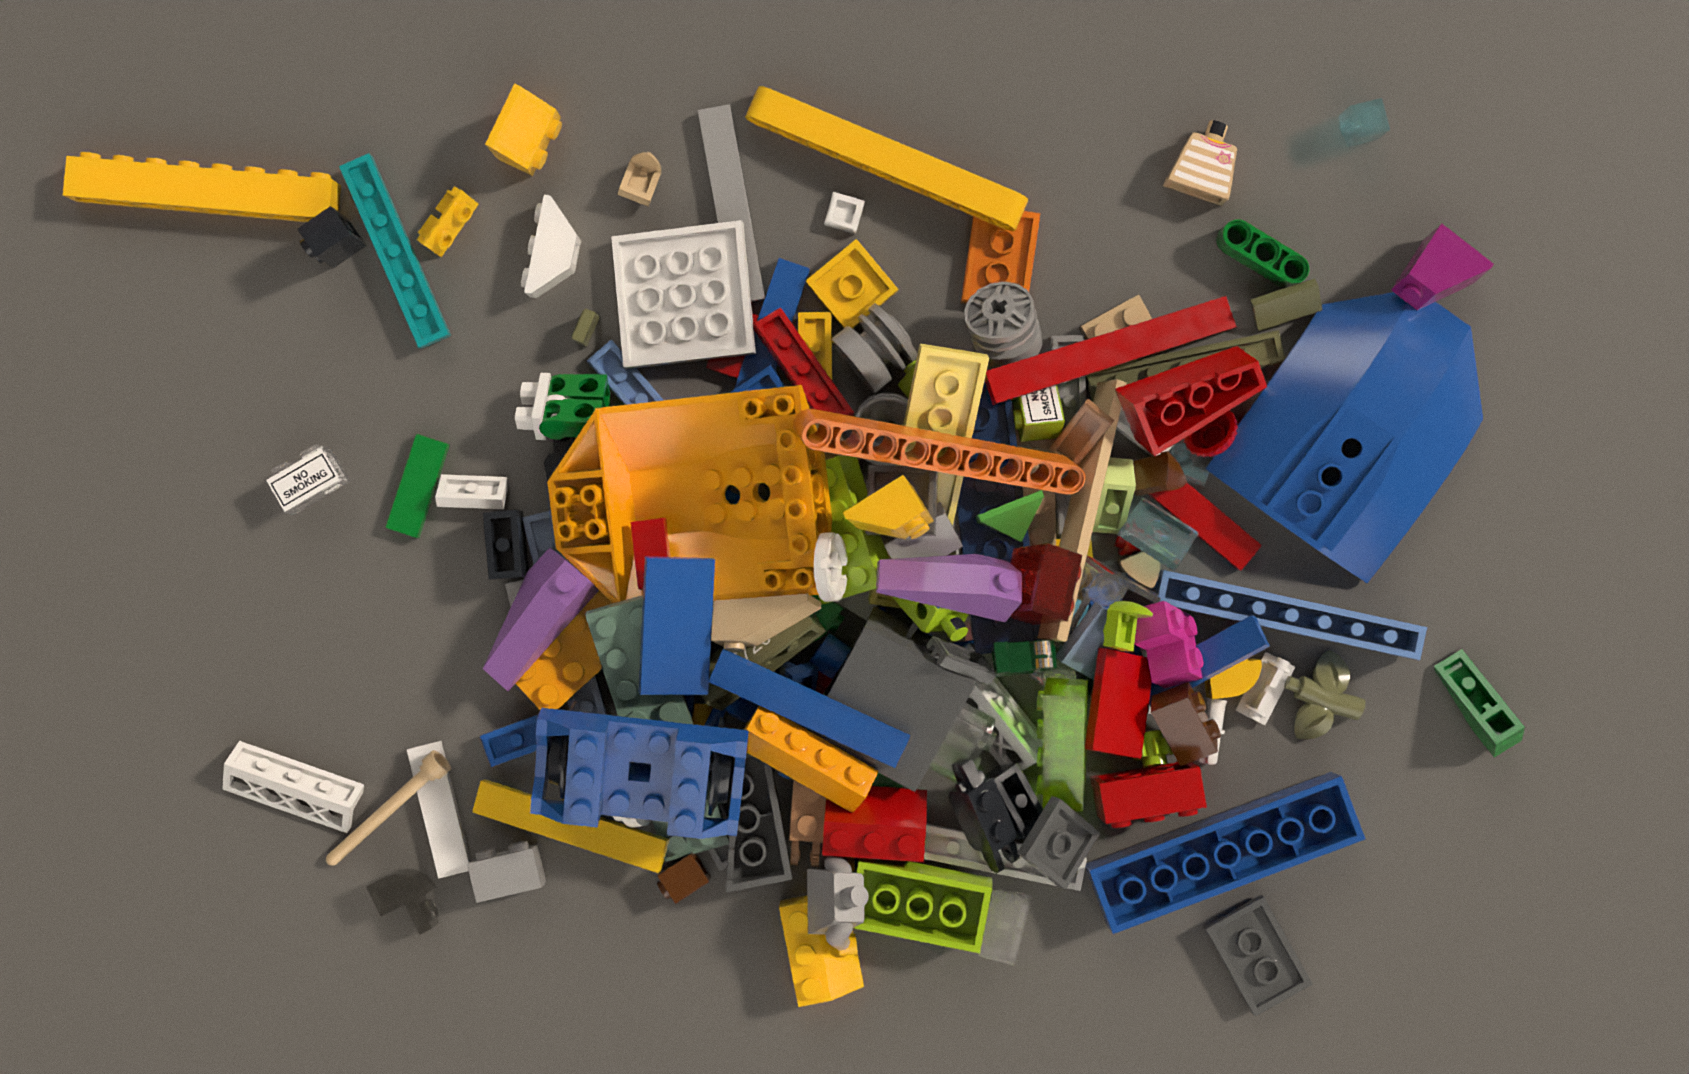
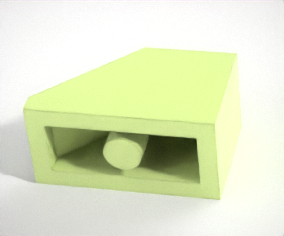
M1109 458L1092 532L1118 534L1121 528H1125L1136 487L1132 459Z

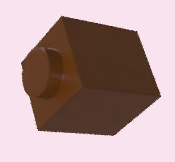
M691 852L663 868L657 875L660 880L657 882V886L666 899L671 897L676 904L709 883L711 875L697 853L693 854Z

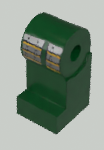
M1053 640L1013 643L994 642L991 646L992 665L996 677L1033 674L1034 672L1057 669L1055 643Z

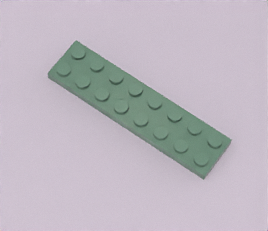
M643 595L586 611L585 616L618 716L693 724L684 695H640L638 692ZM710 778L707 793L705 817L723 819L719 803L717 804L713 815L708 816L711 788ZM653 821L656 834L670 839L665 854L666 862L685 857L691 852L696 854L729 844V835L705 839L667 835L668 822Z

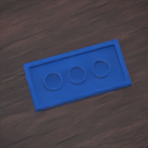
M645 556L638 690L640 695H708L715 573L714 558Z

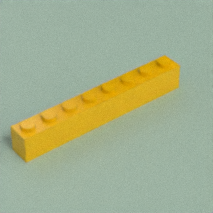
M80 152L79 157L66 156L63 196L75 202L308 222L330 206L339 212L341 185L331 179V175L326 173L311 172L310 177L298 176L296 171L278 169L277 174L265 173L263 168L246 166L244 171L232 170V166L213 163L211 168L199 167V163L192 161H179L178 165H168L167 161L158 158H146L145 162H134V158L124 155H113L112 160L101 159V155L91 152Z

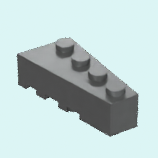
M749 753L746 754L737 836L729 835L726 892L792 880V868L773 767Z

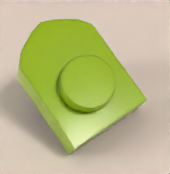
M1116 601L1112 603L1108 608L1107 619L1103 628V646L1121 651H1134L1137 618H1149L1153 616V613L1144 606L1130 601Z

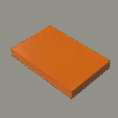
M1024 211L1015 231L1005 230L973 216L960 303L967 304L969 298L978 289L991 283H1016L1029 292L1041 213Z

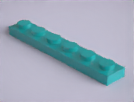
M368 153L340 165L341 173L418 348L423 349L450 337V331L373 156Z

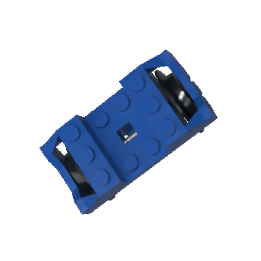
M578 701L573 702L569 711L541 708L536 724L537 751L530 814L542 815L562 824L596 828L598 827L601 815L668 822L667 835L697 839L724 835L737 836L749 731L725 728L722 717L719 719L718 727L579 712ZM715 752V753H714V762H711V760H712V753ZM711 771L712 779L708 816L713 815L718 803H727L730 778L734 772L728 819L705 817ZM548 779L550 784L559 786L560 798L564 801L546 799Z

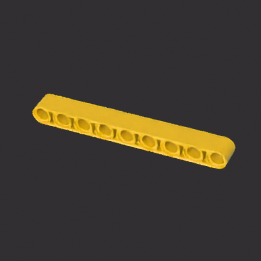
M758 86L745 116L749 122L1005 230H1016L1028 203V198L1021 193L767 87Z

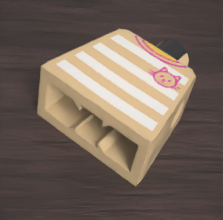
M1210 120L1205 135L1193 132L1184 144L1163 186L1220 206L1228 201L1237 154L1236 146L1223 142L1228 126L1222 122Z

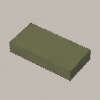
M1315 278L1250 300L1258 331L1323 310L1319 285Z

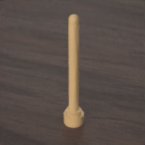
M432 750L422 759L420 771L326 856L327 864L331 866L338 864L429 780L441 779L451 770L447 759L438 751Z

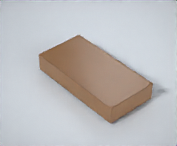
M1088 399L1047 451L1064 455L1079 466L1115 420Z

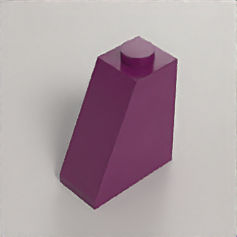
M1441 223L1422 241L1391 291L1413 308L1419 310L1474 284L1493 267L1494 263Z

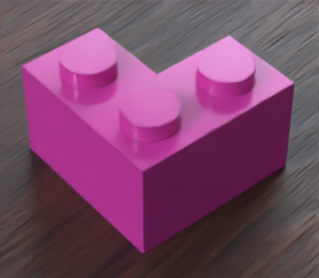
M1165 601L1144 606L1153 613V616L1137 618L1134 645L1145 649L1147 652L1152 683L1163 688H1169L1203 679L1201 668L1204 662L1200 650L1196 648L1195 635H1197V625L1194 618Z

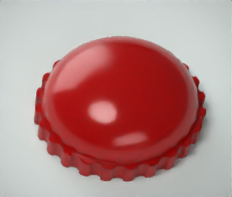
M1229 410L1185 437L1184 443L1186 448L1192 454L1202 457L1216 456L1226 451L1237 435L1238 426L1234 414Z

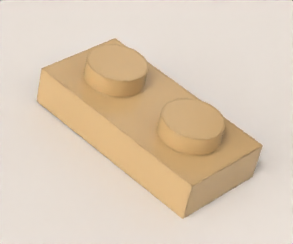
M1137 295L1082 325L1080 330L1087 340L1150 320L1152 317L1140 295Z

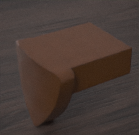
M1168 451L1161 452L1157 456L1133 461L1136 484L1134 494L1136 496L1176 490L1187 483L1180 464Z

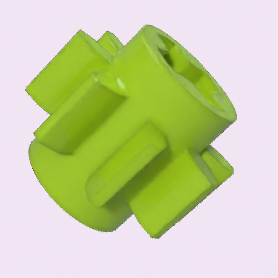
M1161 730L1148 731L1144 735L1141 759L1133 758V760H1142L1143 768L1167 765V756L1174 754L1166 739L1163 738Z

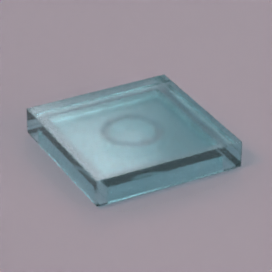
M1142 497L1117 535L1175 572L1197 537L1198 532Z

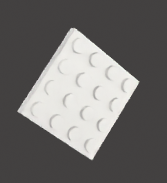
M741 220L611 236L623 368H641L756 354L744 223Z

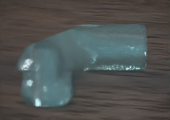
M1178 443L1174 445L1169 453L1180 464L1187 481L1204 487L1210 472L1194 466L1190 450L1186 448V444Z

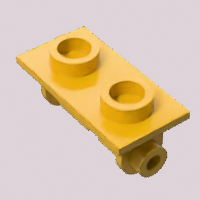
M455 186L451 191L447 189L446 194L435 208L442 214L441 217L437 219L431 214L422 228L418 230L417 233L420 235L416 240L442 257L479 204Z

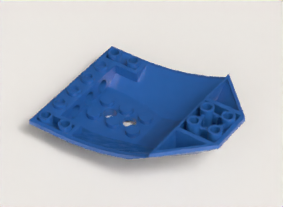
M1394 292L1322 304L1323 310L1316 312L1291 351L1267 383V387L1262 390L1237 424V435L1231 446L1223 453L1214 456L1205 467L1206 470L1264 513L1366 583L1371 580L1429 504L1468 447L1483 421L1471 326L1437 302L1416 310ZM1350 438L1357 439L1361 445L1360 453L1353 458L1345 457L1341 451L1343 442ZM1327 467H1337L1340 471L1338 482L1333 485L1324 484L1321 478L1322 472Z

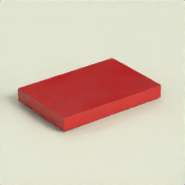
M1098 648L1084 749L1141 759L1152 684L1147 657L1107 648Z

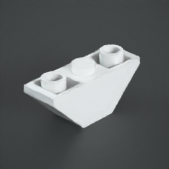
M544 195L543 202L538 203L534 216L535 223H538L536 236L531 235L528 244V255H532L529 268H524L521 279V287L525 288L524 293L531 298H538L575 273L581 245L580 238L556 202L549 195Z

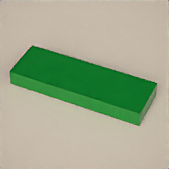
M416 434L385 528L420 538L450 444Z

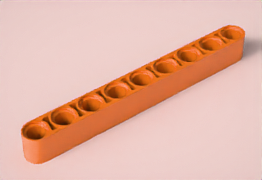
M816 409L800 411L793 421V429L797 436L808 448L817 451L1061 494L1077 493L1085 483L1084 471L1068 457L1060 454ZM819 423V428L814 434L806 435L811 425ZM852 430L849 438L840 441L844 431ZM884 436L881 444L873 446V442L877 437ZM916 441L914 448L909 452H905L907 445ZM947 447L946 453L942 457L937 458L939 451ZM978 453L976 460L969 463L970 457ZM1009 459L1007 465L1000 469L1001 463ZM1039 464L1038 469L1030 474L1032 468ZM1069 470L1067 476L1061 479L1063 473Z

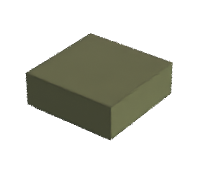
M586 308L582 310L571 336L576 343L585 347L588 346L599 321V315Z

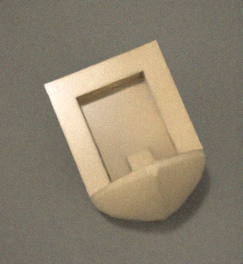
M651 152L638 153L630 159L618 191V195L648 207L661 175V165Z

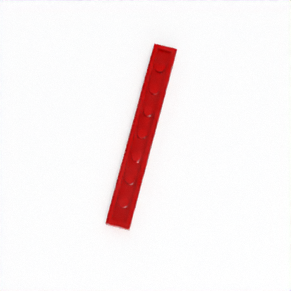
M1224 296L988 370L985 375V383L992 404L995 405L1222 333L1237 326L1227 297Z

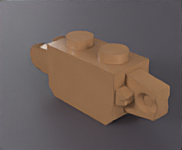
M796 780L793 783L789 840L792 841L790 865H798L800 861L799 843L800 841L813 842L812 850L810 851L811 866L819 867L820 843H823L826 798Z

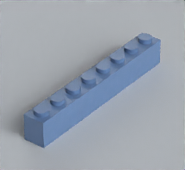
M1160 570L1150 600L1152 603L1165 601L1179 609L1239 622L1253 615L1262 627L1416 660L1421 659L1427 627L1166 570Z

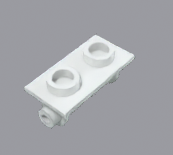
M1267 652L1264 653L1261 659L1262 668L1257 682L1250 690L1243 694L1235 709L1263 725H1266L1284 690L1286 678L1291 676L1295 669L1288 661Z

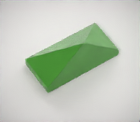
M1040 490L976 516V521L980 525L1022 542L1044 498V494Z

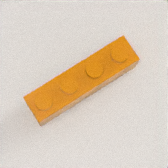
M760 705L744 728V730L749 731L747 753L851 813L864 801L878 774V770L788 718Z

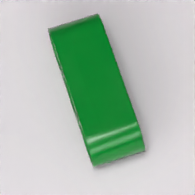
M1234 219L1228 222L1217 234L1216 243L1223 253L1279 287L1287 288L1299 284L1308 277L1310 268L1307 259L1246 221ZM1228 230H1235L1240 234V244H1233L1229 241L1227 237ZM1257 247H1263L1268 251V262H1263L1257 258ZM1285 264H1291L1296 268V279L1286 276L1284 272Z

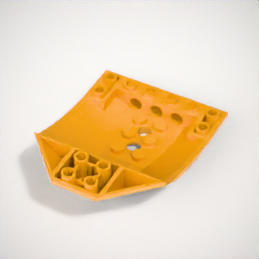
M802 385L596 408L547 481L556 549L612 603H617L643 595V589L639 590L637 586L630 522L666 518L670 557L715 559L713 601L797 594L819 595L814 578V553L820 534L831 532L832 512L825 452L808 448L793 429V421L796 415L802 410L810 409ZM815 424L808 428L806 435L814 434L817 431ZM761 483H765L770 489V497L767 501L759 496L758 488ZM730 485L737 487L740 492V499L737 504H731L726 499L725 491Z

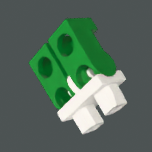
M540 373L539 382H522L520 390L522 404L534 406L516 408L515 421L517 429L534 430L536 440H546L547 437L555 440L565 437L577 438L596 408L609 407L611 394L607 374H558L551 377L550 373Z

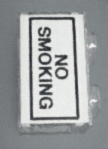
M318 444L313 445L300 453L302 458L292 464L289 461L279 464L271 470L273 475L264 479L284 514L295 515L351 482L332 448L319 447Z

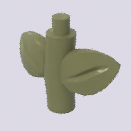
M1328 650L1317 660L1313 669V680L1305 676H1301L1299 679L1288 676L1285 680L1284 688L1293 691L1295 698L1306 702L1298 710L1295 717L1294 732L1296 738L1314 739L1326 734L1332 727L1334 715L1357 721L1364 712L1365 699L1343 693L1347 689L1350 680V671L1345 661L1333 651Z

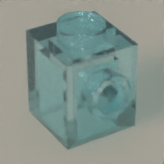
M1382 98L1351 105L1339 115V127L1347 147L1378 140L1390 131Z

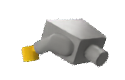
M827 856L824 862L826 869H807L808 934H825L827 942L839 950V956L858 954L856 934H851L854 927L862 924L865 919L864 905L867 903L869 895L864 887V877L862 873L854 872V857Z

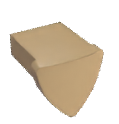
M1157 547L1149 548L1118 560V564L1122 573H1127L1134 581L1145 587L1153 588L1156 585L1160 572V552Z

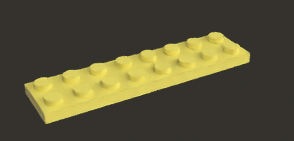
M920 344L903 426L972 438L989 361L988 355ZM916 441L909 443L905 452L911 451ZM947 447L939 451L937 458L942 457L946 453ZM938 472L937 503H941L953 525L964 476ZM876 589L869 591V604L901 608L892 596L876 593Z

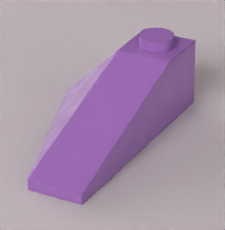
M549 547L526 573L484 664L483 670L504 689L509 691L599 590L574 566Z
M979 554L880 559L877 563L876 593L1006 622L1022 603V573L1008 561Z

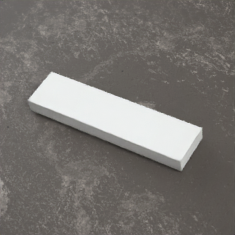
M441 741L407 749L413 777L420 771L422 759L432 750L438 751L445 757ZM448 772L441 779L429 780L417 791L438 879L469 871L467 863L471 861Z

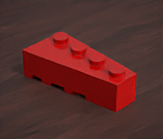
M1238 346L1115 388V391L1135 440L1153 456H1156L1262 391L1267 385L1259 361Z

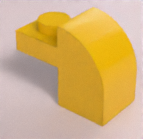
M1256 658L1246 659L1204 682L1206 697L1210 699L1228 698L1247 692L1255 685L1260 676L1262 660Z

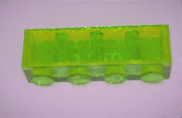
M1047 677L1044 691L1038 690L1037 711H1043V719H1038L1037 739H1043V747H1038L1037 767H1043V775L1038 774L1037 794L1043 795V808H1045L1050 798L1054 796L1061 799L1074 811H1083L1086 793V749L1084 748L1087 734L1088 680Z

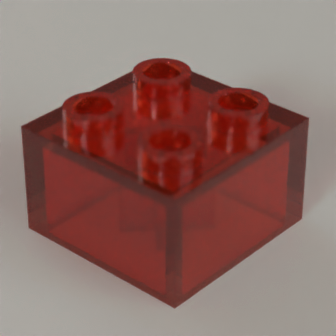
M1049 543L1014 548L1010 564L1022 573V603L1010 617L1033 625L1068 622L1069 616L1074 609L1073 596L1076 583L1081 576L1082 569L1080 564L1082 555Z

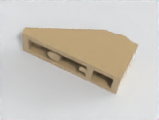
M809 594L713 601L711 641L723 646L725 650L730 652H743L744 647L758 646L820 610L821 602Z

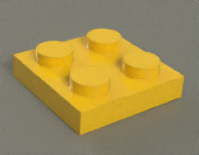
M857 239L806 280V284L843 328L849 326L854 329L860 324L858 316L863 314L868 317L870 315L869 307L874 303L879 306L883 305L899 291Z

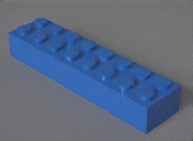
M1329 772L1086 863L1085 868L1107 927L1115 934L1363 841L1365 836L1342 776Z

